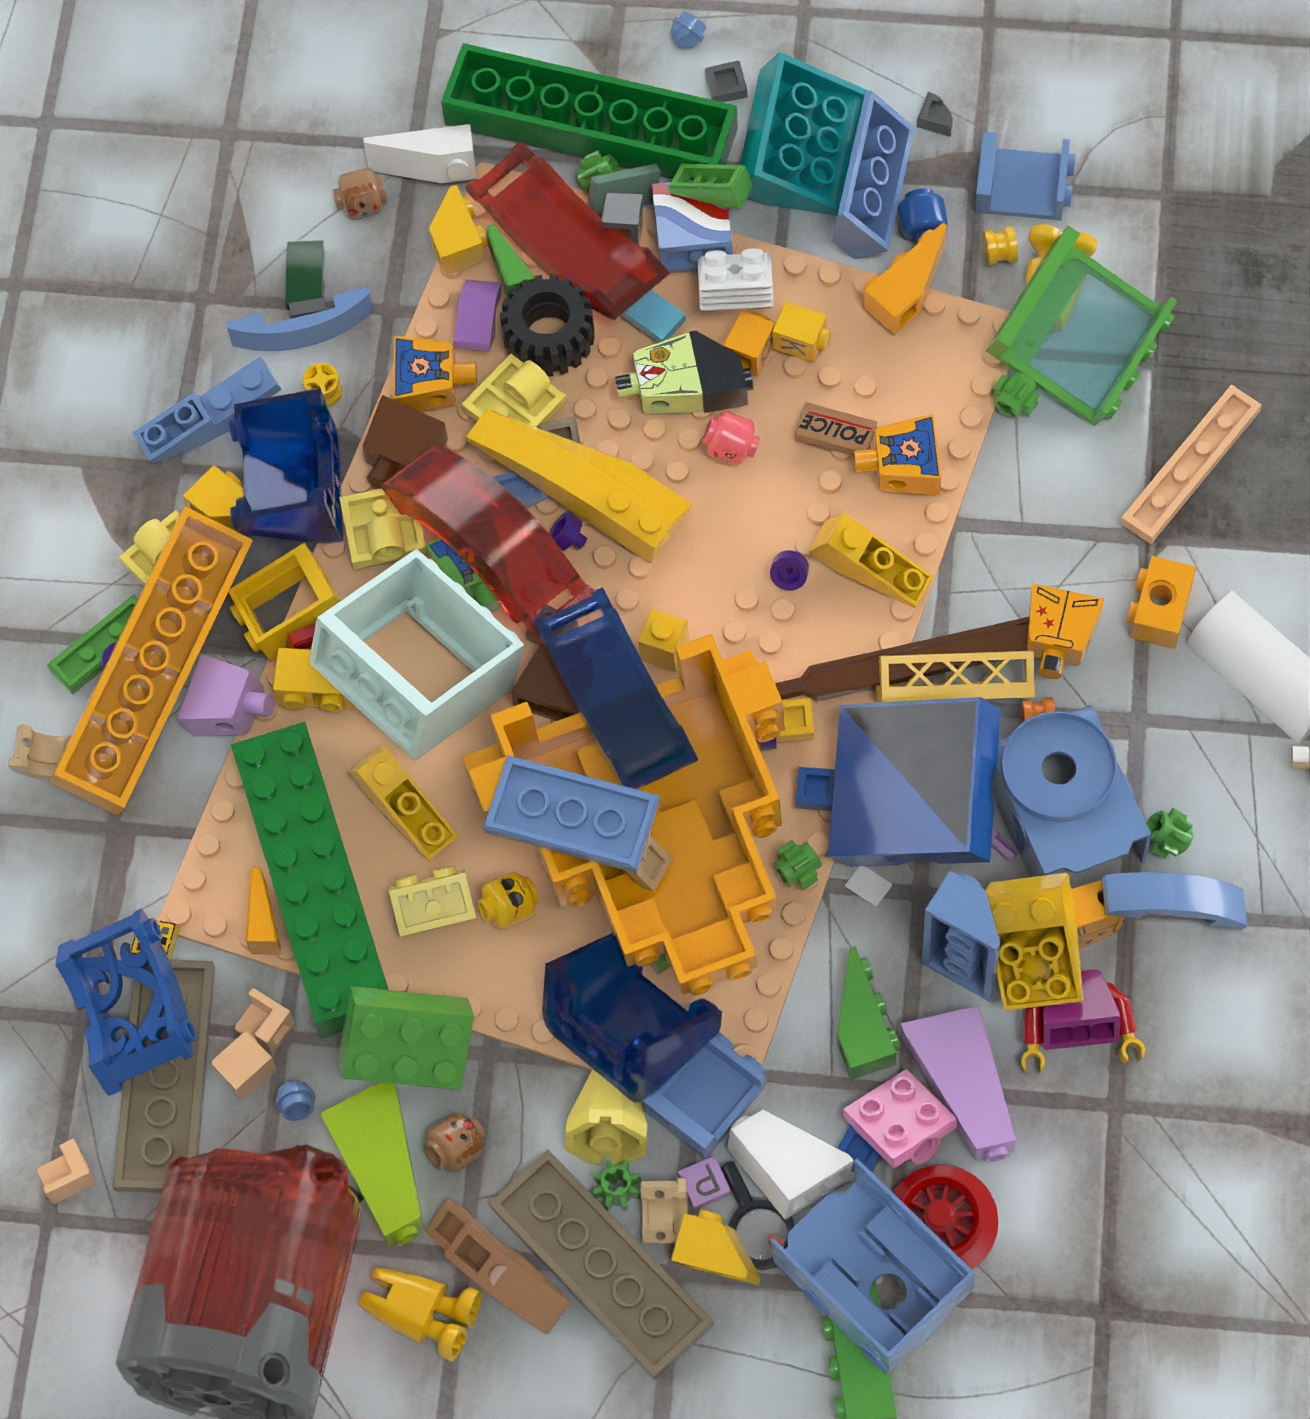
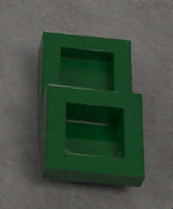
M323 240L287 242V310H290L289 303L324 297L325 283L323 271L325 248Z

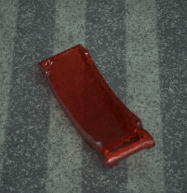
M521 141L511 148V154L479 180L474 178L465 186L468 194L482 205L506 234L548 276L550 274L558 275L559 281H563L565 277L572 280L573 288L579 285L584 290V296L589 297L591 309L609 319L616 320L670 275V272L647 247L639 246L614 228L602 227V218L565 183L544 158L540 157L538 159ZM520 164L526 166L528 170L495 197L489 193L488 190L517 166Z
M435 444L380 485L401 515L410 516L420 522L453 548L482 579L511 620L515 623L522 622L538 643L544 644L553 638L555 630L583 608L589 609L598 602L595 590L590 585L585 584L554 539L530 511L489 474L457 453ZM567 588L573 595V598L545 620L541 619L537 611Z

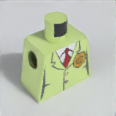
M689 333L636 350L633 353L635 372L615 376L618 398L640 394L643 411L646 414L704 411L703 393Z

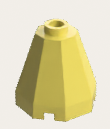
M605 1063L591 1071L566 1120L565 1140L567 1152L594 1165H601L602 1158H613V1166H621L625 1160L631 1163L646 1156L647 1122L632 1072L617 1063Z

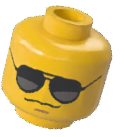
M515 872L507 873L485 883L482 887V899L478 900V908L483 919L486 922L492 921L496 927L501 929H508L529 920L534 916L535 906L539 904V896L532 880L529 877H522Z

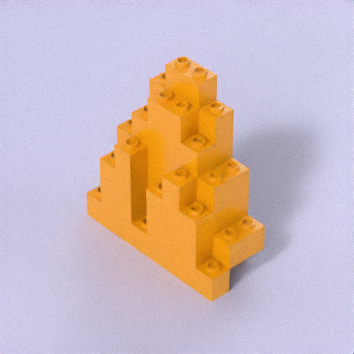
M712 634L675 647L679 669L678 677L536 729L528 702L494 713L490 716L498 743L462 756L485 819L487 818L507 755L660 796L661 801L650 835L666 850L673 860L654 892L643 889L625 870L537 847L561 908L567 905L570 907L584 905L592 899L591 896L597 895L600 905L604 908L612 932L617 937L627 966L637 964V966L649 965L658 960L659 955L664 953L667 964H670L682 996L688 993L700 995L713 989L714 984L728 978L730 981H738L749 976L752 973V969L758 966L755 951L743 923L749 921L751 924L761 923L769 919L773 912L778 911L776 895L752 836L764 838L773 834L777 827L782 826L780 799L756 740L758 742L770 741L776 738L781 731L785 730L783 702L766 661L757 663L752 650L723 660Z

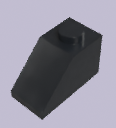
M697 330L690 331L689 334L703 393L704 413L748 405L747 391L753 390V381L750 368L743 369L740 355Z

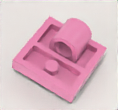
M907 1069L843 1109L844 1119L893 1169L908 1159L915 1165L925 1163L936 1153L940 1139L957 1128V1118Z

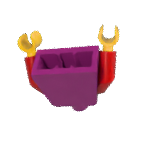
M1094 969L1081 971L1082 1002L1026 1008L1024 1011V1044L1028 1045L1027 1052L1023 1054L1021 1059L1023 1071L1026 1073V1061L1030 1057H1037L1041 1061L1040 1074L1045 1070V1057L1039 1051L1040 1044L1044 1045V1050L1120 1042V1035H1122L1124 1042L1118 1050L1120 1061L1124 1064L1128 1063L1127 1046L1136 1049L1138 1060L1140 1061L1145 1054V1046L1134 1037V1032L1137 1031L1130 999L1112 983H1107L1102 973Z

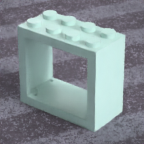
M415 549L317 617L309 664L416 761L513 690L524 644L513 631L506 629L497 621L486 607L479 605L470 597L459 583L452 581L443 573L432 559H428L418 549ZM406 612L473 671L471 675L432 703L364 643Z

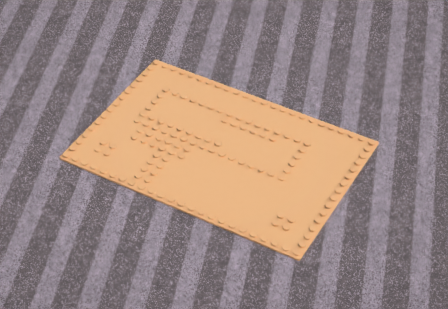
M479 163L476 167L477 179L470 181L464 197L469 196L473 205L475 216L471 218L474 225L478 226L481 224L486 235L487 226L494 224L534 276L542 275L543 279H549L550 274L558 275L559 281H563L566 277L573 281V288L579 285L584 290V296H588L591 302L595 329L594 345H590L591 352L587 358L581 356L582 364L577 368L571 365L568 367V373L561 375L560 370L554 371L553 376L549 377L551 384L566 395L567 403L548 422L575 416L582 445L632 463L693 504L690 511L651 564L552 497L522 510L492 518L509 582L507 588L498 591L503 604L492 615L506 629L513 631L524 644L514 686L539 645L526 639L525 632L545 603L577 620L578 627L574 633L581 635L587 641L582 655L592 659L594 668L587 710L679 676L678 667L676 672L640 660L638 640L651 609L687 620L688 642L712 634L723 660L752 650L757 663L766 661L775 683L800 678L811 665L913 643L996 408L994 405L996 397L992 395L995 391L993 387L1002 374L1007 376L1010 369L985 351L1010 311L929 289L921 313L897 334L893 335L864 308V287L877 273L731 232L733 254H741L746 249L756 248L762 250L763 253L771 255L774 306L768 309H749L744 311L752 314L761 313L775 322V324L785 301L827 314V329L831 330L828 346L825 351L819 350L814 363L772 348L759 375L751 374L753 390L747 391L748 405L704 413L703 411L646 414L643 411L640 394L618 398L615 376L634 373L633 353L636 350L658 342L606 305V299L630 274L685 313L686 321L669 339L697 330L719 344L724 345L741 310L703 312L700 310L698 269L661 273L654 210L643 207V226L639 250H632L631 231L602 227L603 212L593 214L588 208L589 194L584 190L489 163ZM488 245L483 247L484 262L446 276L437 259L405 337L447 341L453 344L459 296L465 280L501 282ZM503 285L502 296L496 308L495 339L490 351L454 348L456 363L476 362L477 384L456 385V404L453 406L422 412L445 422L448 436L446 444L419 476L412 481L425 544L482 521L453 525L435 524L423 494L424 489L458 479L462 486L511 472L510 469L465 440L467 434L477 421L462 409V403L508 357L500 322V313L503 312L502 304L504 299H507ZM545 317L534 322L529 329L539 334H551L562 329L566 322L555 317ZM393 365L313 552L341 601L398 562L393 561L359 569L353 568L339 498L379 489L367 480V476L373 466L369 465L365 460L363 443L382 395L393 399ZM808 402L877 421V428L934 414L941 470L940 495L883 492L879 489L877 471L855 472L853 455L795 440V431L805 403ZM723 411L752 420L755 425L754 435L760 437L754 457L746 456L744 461L737 466L710 457L707 453V446L702 444L711 416L718 417ZM875 434L870 449H875ZM393 476L387 487L410 482ZM567 511L582 520L580 533L587 537V541L580 550L571 545L565 551H560L547 542L551 527ZM845 512L934 577L918 606L913 608L841 575L808 551L825 521ZM782 551H797L809 563L807 580L797 590L787 591L780 589L771 580L770 568L772 561ZM307 577L301 580L285 620L319 600ZM407 612L364 642L431 703L473 673L469 667ZM277 658L273 661L268 659L259 681L264 685V693L273 695L275 700L274 711L269 717L255 715L250 731L246 735H236L232 744L305 721L389 990L468 998L474 1014L473 1033L590 1071L605 1063H617L632 1072L636 1086L648 1090L653 1088L657 1091L697 1043L699 1039L698 1033L703 1028L711 1034L714 1031L720 1032L732 1042V1050L743 1058L746 1055H750L763 1066L835 863V859L828 857L832 811L796 808L799 767L835 769L840 705L881 703L876 701V688L822 701L811 699L815 739L776 742L777 749L761 751L760 742L756 740L780 799L782 826L777 827V830L767 837L755 838V836H752L776 895L778 911L773 912L769 919L761 923L751 924L750 921L743 923L755 951L758 966L752 969V973L749 976L738 981H730L728 978L714 984L713 989L700 995L688 993L682 996L671 966L659 975L650 964L645 966H637V964L627 966L617 937L612 932L604 908L600 905L597 895L591 896L592 899L584 905L578 907L567 905L561 908L536 846L500 836L492 838L491 834L484 832L483 826L486 819L479 806L462 756L498 743L490 715L514 706L512 691L415 761L355 705L354 709H343L340 712H328L320 707L306 706L302 710H291L283 705H278L273 691ZM802 695L784 700L803 699L809 697ZM532 714L536 729L556 722ZM386 746L458 835L454 841L430 861L371 802L348 773L351 768L376 747ZM231 747L158 920L177 924L180 927L178 934L180 938L301 977ZM791 839L796 845H801L804 842L810 844L822 863V866L816 870L818 872L816 876L818 881L805 890H802L799 885H793L788 888L781 881L773 867V863L779 860L777 857L779 853L776 849ZM451 865H456L457 871L465 870L476 918L400 937L389 894V888L396 886L395 879L414 874L418 875L419 880L434 877L433 870ZM252 867L261 868L268 886L281 944V954L278 955L252 954L245 940L250 870H252ZM510 872L518 873L522 877H529L535 885L539 896V904L535 906L533 917L508 929L498 928L492 921L486 922L483 919L478 908V900L482 899V887L485 883Z

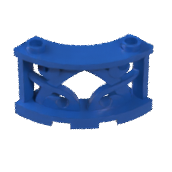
M142 908L135 911L133 915L75 942L71 939L60 944L55 965L66 982L77 1009L85 1008L87 1011L88 1021L91 1026L84 1030L89 1051V1068L108 1097L122 1091L124 1081L181 1055L184 1060L193 1057L192 1042L197 1040L195 1029L188 1018L175 973L160 942L162 940L161 929L154 918L148 919ZM133 931L140 943V952L133 955L130 944L124 942L120 948L122 961L118 960L112 941ZM102 946L105 958H83L82 954ZM151 965L154 974L145 970V968ZM122 976L135 979L154 991L150 1009L139 1029L132 1022L120 1017H110L108 1013L121 996L123 988ZM111 980L109 992L101 995L98 988L99 984L103 981L110 984ZM125 1028L131 1038L129 1039L128 1036L122 1034L121 1039L117 1041L115 1034L119 1029ZM166 1029L169 1037L161 1040L160 1035ZM149 1038L156 1043L146 1046L145 1042Z

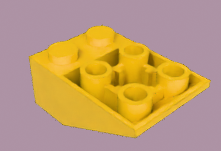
M1068 873L990 882L985 891L1000 940L997 977L1004 1011L1082 1002L1083 989L1076 912Z

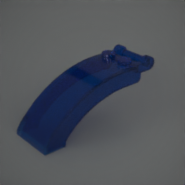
M601 587L592 591L591 597L546 618L544 615L533 619V623L579 715L619 785L638 790L697 762L698 757L683 727L673 716L650 677L619 614L613 608L605 590ZM597 610L602 613V617L555 638L552 632Z

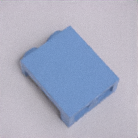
M703 1028L698 1033L699 1039L659 1089L656 1091L652 1088L642 1102L646 1113L707 1159L728 1134L732 1125L742 1117L767 1085L766 1076L763 1073L765 1069L756 1059L750 1055H746L744 1058L732 1050L733 1044L727 1037L718 1031H714L711 1034Z

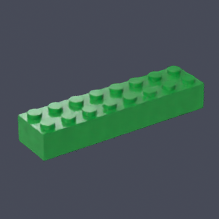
M466 43L461 45L441 100L444 122L447 126L470 124L471 131L581 157L599 150L602 157L611 154L620 166L637 168L656 164L661 170L660 175L674 178L681 164L726 165L738 130L737 105Z
M304 721L231 744L314 1022L322 1039L343 1032L350 986L389 990L312 741Z

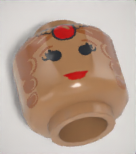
M369 168L340 175L338 179L339 188L332 190L337 210L345 209L347 216L352 220L380 213L383 207L382 203L387 202L381 175H375Z
M452 1113L427 1131L426 1142L424 1143L425 1154L431 1164L438 1170L445 1169L448 1172H458L483 1154L484 1145L482 1139L485 1138V1132L475 1118L469 1119L461 1113Z

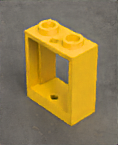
M305 543L246 578L228 591L235 603L229 607L232 614L241 626L246 624L249 631L244 633L246 640L255 653L262 650L270 661L277 658L278 648H287L286 640L288 633L316 623L318 616L341 601L319 561ZM307 577L319 600L268 632H265L254 609Z

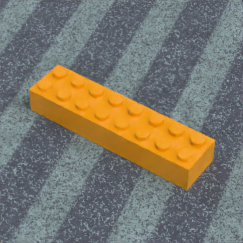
M184 506L49 783L119 816L132 794L252 544V539Z

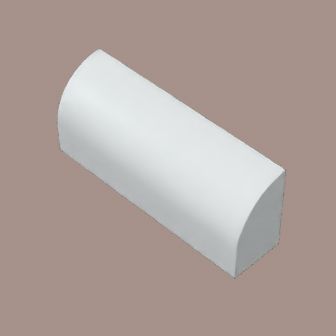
M1231 590L1199 622L1186 645L1296 743L1300 744L1310 735V658Z

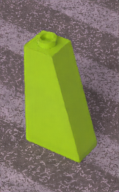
M379 1082L321 1112L320 1115L389 1247L395 1243L401 1246L417 1238L419 1235L418 1231L425 1227L399 1093L396 1084Z

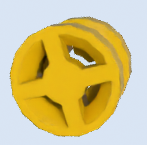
M1013 226L1005 227L1002 232H994L991 229L983 231V247L988 267L995 266L999 261H1007L1008 263L1018 262L1017 241Z
M316 363L305 370L303 386L309 403L314 407L322 409L330 408L339 402L342 396V386L338 372L332 365Z

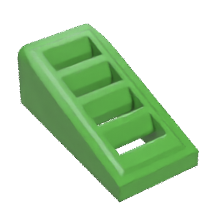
M681 164L668 190L673 195L722 207L741 209L752 190V181L745 165ZM691 178H695L692 183L689 182Z
M491 224L486 228L488 247L507 299H509V292L513 287L519 290L521 281L527 279L530 283L535 281L534 275L497 227Z

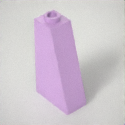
M979 1005L901 1023L900 1036L904 1047L935 1097L957 1118L956 1131L974 1160L985 1159L986 1162H997L1009 1157V1153L1014 1152L1016 1139Z

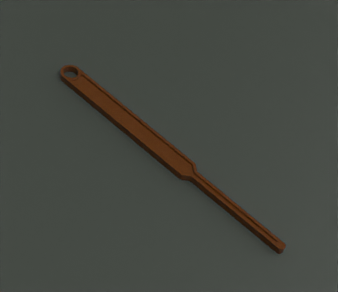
M1029 617L811 665L800 678L778 682L775 685L782 700L805 695L815 701H822L875 689L876 685H880L879 656L1027 651ZM987 660V661H988L989 663H991V662L1000 661V660ZM963 661L950 663L957 669ZM971 661L966 668L982 665L983 663L981 661ZM934 662L923 675L929 677L951 672V670L942 662ZM904 663L889 664V685L909 681L914 675ZM925 663L911 664L919 670Z

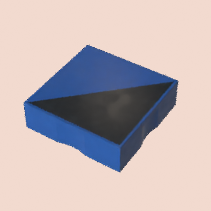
M981 697L840 705L828 857L849 867L901 865L912 861H930L938 864L990 862L994 815L992 782L998 758L1001 709Z

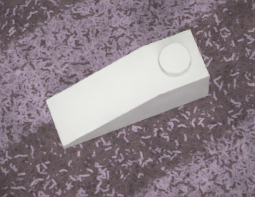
M470 124L363 138L368 168L374 172L436 183L477 179Z

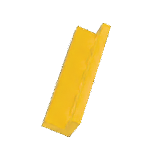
M1034 651L879 656L880 685H876V701L881 703L981 697L983 699L1035 697ZM1024 659L1025 680H1007L999 671L1009 660ZM987 660L1001 661L994 667ZM963 661L957 669L950 663ZM971 661H981L991 671L979 682H970L961 674ZM934 662H942L953 672L944 683H931L923 673ZM904 663L914 673L906 684L889 685V664ZM911 663L925 664L917 670ZM996 675L1001 681L991 680ZM958 677L962 682L953 681ZM919 678L924 682V684H914V683H915Z

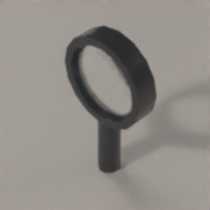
M732 1161L724 1164L721 1167L722 1173L739 1206V1209L735 1211L729 1221V1227L735 1229L756 1270L764 1271L778 1267L773 1262L769 1236L774 1235L784 1241L781 1246L786 1249L788 1247V1232L795 1226L793 1218L789 1217L785 1220L768 1200L759 1199L754 1201L735 1162Z

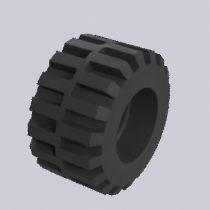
M550 274L549 279H543L542 275L534 276L535 281L529 283L527 279L521 281L519 290L513 287L509 292V299H504L503 312L500 313V322L504 345L507 348L508 356L512 354L523 363L527 360L534 362L548 377L553 376V372L559 370L562 375L569 372V366L572 365L577 368L581 365V356L587 358L591 352L590 345H594L595 329L591 302L588 296H584V290L579 285L573 288L572 280L565 277L563 281H559L558 275ZM545 317H555L566 322L562 329L551 334H539L529 329L534 322Z

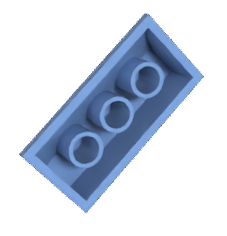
M872 90L865 92L832 240L853 259L889 250L915 127Z
M949 871L925 909L922 964L990 1002L994 997L1000 940L987 894L975 878L967 874L959 876Z

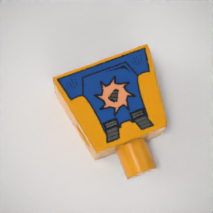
M394 336L393 400L420 412L450 407L456 404V385L477 384L476 362L456 363L452 343Z
M934 414L878 427L875 429V449L854 451L855 472L877 471L879 489L883 492L940 495L941 470Z

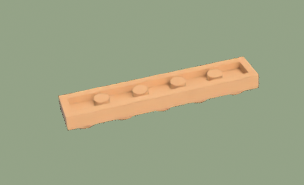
M1230 385L1124 513L1120 524L1149 544H1152L1260 413L1262 404L1233 385Z

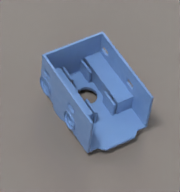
M1091 705L1071 713L1053 711L1036 715L1024 721L1011 735L999 739L997 765L992 782V795L1030 877L1049 875L1061 869L1078 874L1128 855L1132 844L1141 863L1146 862L1151 832L1134 798L1131 785L1117 762L1114 747L1109 737L1103 731L1099 717ZM1062 754L1063 757L1067 756L1072 759L1076 767V774L1071 781L1065 784H1054L1044 777L1041 767L1044 760L1049 756Z
M856 1159L854 1161L855 1183L844 1193H829L788 1232V1247L786 1249L775 1239L771 1241L773 1262L804 1292L816 1308L827 1315L838 1326L840 1331L863 1351L865 1356L881 1372L888 1374L910 1351L926 1343L937 1332L944 1318L975 1288V1273L862 1162ZM881 1276H896L906 1286V1299L896 1309H881L871 1299V1286Z

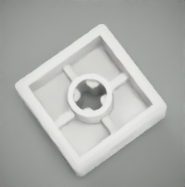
M756 248L746 249L741 254L727 255L724 251L714 250L707 252L705 256H701L698 259L700 310L703 312L768 309L774 306L771 255L768 253H763L762 250Z

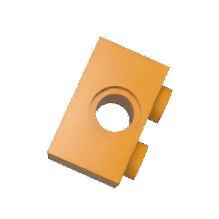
M1152 556L1148 569L1141 567L1136 584V590L1142 591L1139 602H1131L1126 623L1133 624L1132 639L1172 649L1176 648L1194 581L1196 566ZM1153 598H1163L1168 604L1156 605L1151 600Z

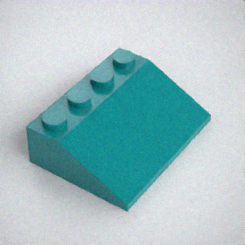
M778 52L759 71L740 165L746 166L752 181V190L748 197L766 205L838 216L865 92L869 90Z

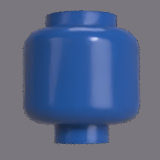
M921 188L912 190L905 194V198L898 205L902 235L907 239L916 240V244L926 231H934L943 222L948 226L944 200L940 195L933 193L932 189Z

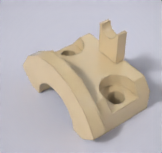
M21 724L17 726L13 758H9L8 767L28 777L50 780L71 735L51 736L32 730V726ZM22 741L26 743V747L23 746Z
M678 1178V1181H641L642 1243H676L684 1213L688 1214L687 1179Z

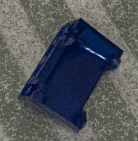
M321 388L234 404V420L229 421V429L233 442L239 441L243 451L244 497L236 499V506L231 507L230 510L234 528H240L243 535L320 544L342 542L343 514L339 498L342 497L340 442L335 422Z
M611 933L545 964L542 1014L546 1027L555 1038L628 1099L639 1103L654 1095L719 1033L722 1011L715 1004L704 998L693 1001L687 1011L642 975L643 966H637V964L627 966L617 937Z

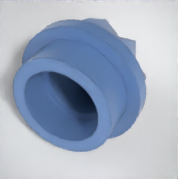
M683 11L679 18H674L670 34L678 47L692 48L704 39L703 32L707 26L692 14Z
M297 1079L286 1081V1083L278 1088L276 1098L278 1111L283 1113L285 1119L291 1121L308 1117L314 1111L316 1099L314 1091L309 1088L306 1082H300Z

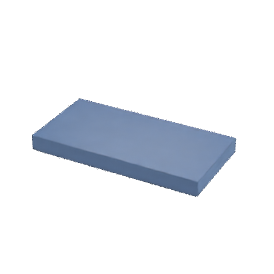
M507 755L483 829L484 832L637 873L661 800L659 795Z

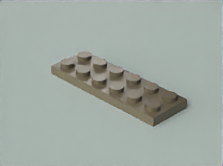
M169 960L184 999L189 1021L195 1029L197 1040L192 1042L193 1057L184 1060L181 1055L123 1082L113 1188L117 1192L195 1194L198 1163L192 1164L190 1158L199 1154L215 975L213 961ZM151 965L145 968V970L154 974ZM133 979L129 1021L139 1029L150 1009L154 991ZM166 1029L160 1035L161 1040L169 1037ZM148 1038L145 1043L146 1046H150L156 1042Z
M549 1150L542 1154L489 1203L490 1208L654 1380L714 1325V1320Z

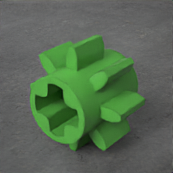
M597 150L580 161L582 168L577 170V177L584 191L589 194L591 177L618 172L621 169L611 154L602 157L600 151Z
M1015 372L1011 378L1002 374L993 387L995 391L992 395L996 397L994 405L1001 413L1010 418H1017L1021 412L1030 416L1039 403L1037 401L1039 394L1036 393L1037 384L1024 373Z
M1172 808L1169 814L1163 810L1154 813L1146 822L1151 832L1150 851L1164 859L1168 853L1175 857L1184 853L1191 845L1193 839V832L1191 830L1193 825L1186 821L1187 815L1175 808Z
M791 839L776 849L779 853L777 855L779 860L773 863V867L781 881L788 888L793 885H799L802 890H805L818 881L816 877L818 872L816 870L822 866V863L810 844L804 842L801 845H796Z
M608 1160L606 1161L607 1169L603 1174L599 1172H594L593 1174L594 1180L602 1185L593 1190V1195L596 1199L602 1197L606 1199L605 1208L607 1211L613 1205L621 1206L624 1211H628L627 1203L630 1199L641 1198L640 1191L632 1187L641 1182L640 1173L630 1175L629 1163L626 1160L621 1166H613ZM619 1180L624 1182V1188L618 1187L615 1192L611 1191L610 1184L616 1185Z

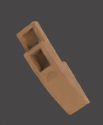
M447 1199L425 1230L446 1251L444 1256L511 1311L546 1334L550 1333L572 1302L518 1251L509 1250L455 1200Z

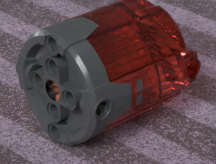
M305 1144L264 1154L216 1148L211 1152L195 1155L191 1158L180 1156L168 1165L115 1362L123 1379L133 1387L138 1396L157 1405L190 1416L199 1413L220 1419H313L361 1223L362 1208L356 1195L348 1188V1169L344 1162L330 1152H324Z

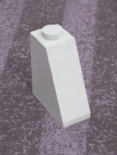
M761 1110L751 1117L745 1115L739 1118L730 1129L728 1151L785 1220L849 1180L854 1161L849 1154L765 1110Z

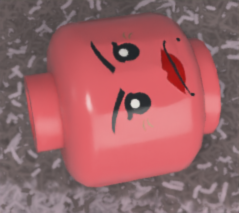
M723 411L718 417L711 416L702 444L707 446V453L710 457L737 466L744 461L746 456L754 457L760 437L754 435L755 425L752 420Z

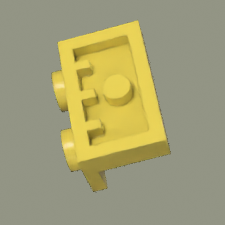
M451 865L433 870L434 877L419 880L418 875L414 874L395 879L396 886L389 888V894L400 937L476 918L465 870L457 871L456 865Z

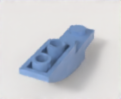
M258 357L200 397L193 392L133 432L151 463L166 460L202 446L240 426L256 415L253 408L282 390L266 362L261 357Z

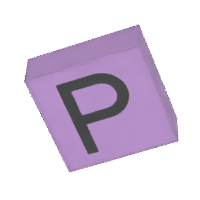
M715 1155L678 1171L679 1178L687 1179V1195L694 1211L731 1195V1190Z

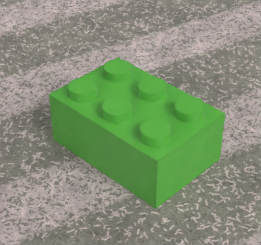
M350 986L338 1058L342 1078L461 1090L474 1021V1014L469 999Z

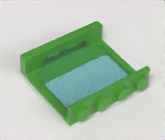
M1068 225L1054 240L985 351L1015 372H1021L1035 381L1038 388L1095 426L1104 417L1110 420L1121 406L1122 401L1118 399L1123 389L1128 391L1137 380L1140 372L1135 369L1141 360L1146 362L1154 352L1157 344L1153 340L1157 333L1163 334L1173 321L1175 316L1170 312L1177 300L1170 297L1161 306L1073 246L1080 233Z

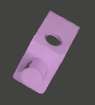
M201 655L177 720L193 736L246 735L251 729L255 715L264 717L272 715L275 700L273 695L264 693V685L249 670Z

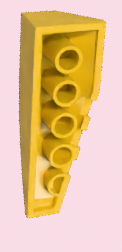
M486 409L465 438V440L650 564L693 506L692 503L630 462Z

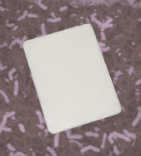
M859 866L845 884V887L872 905L878 906L892 887V883L866 866Z

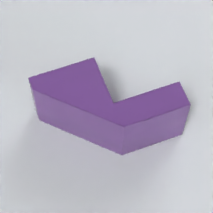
M465 280L459 296L453 339L454 348L490 351L495 339L496 308L502 296V282Z

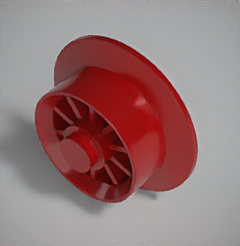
M950 1165L928 1166L908 1175L893 1191V1194L971 1270L976 1268L990 1253L998 1232L997 1207L988 1188L972 1173Z

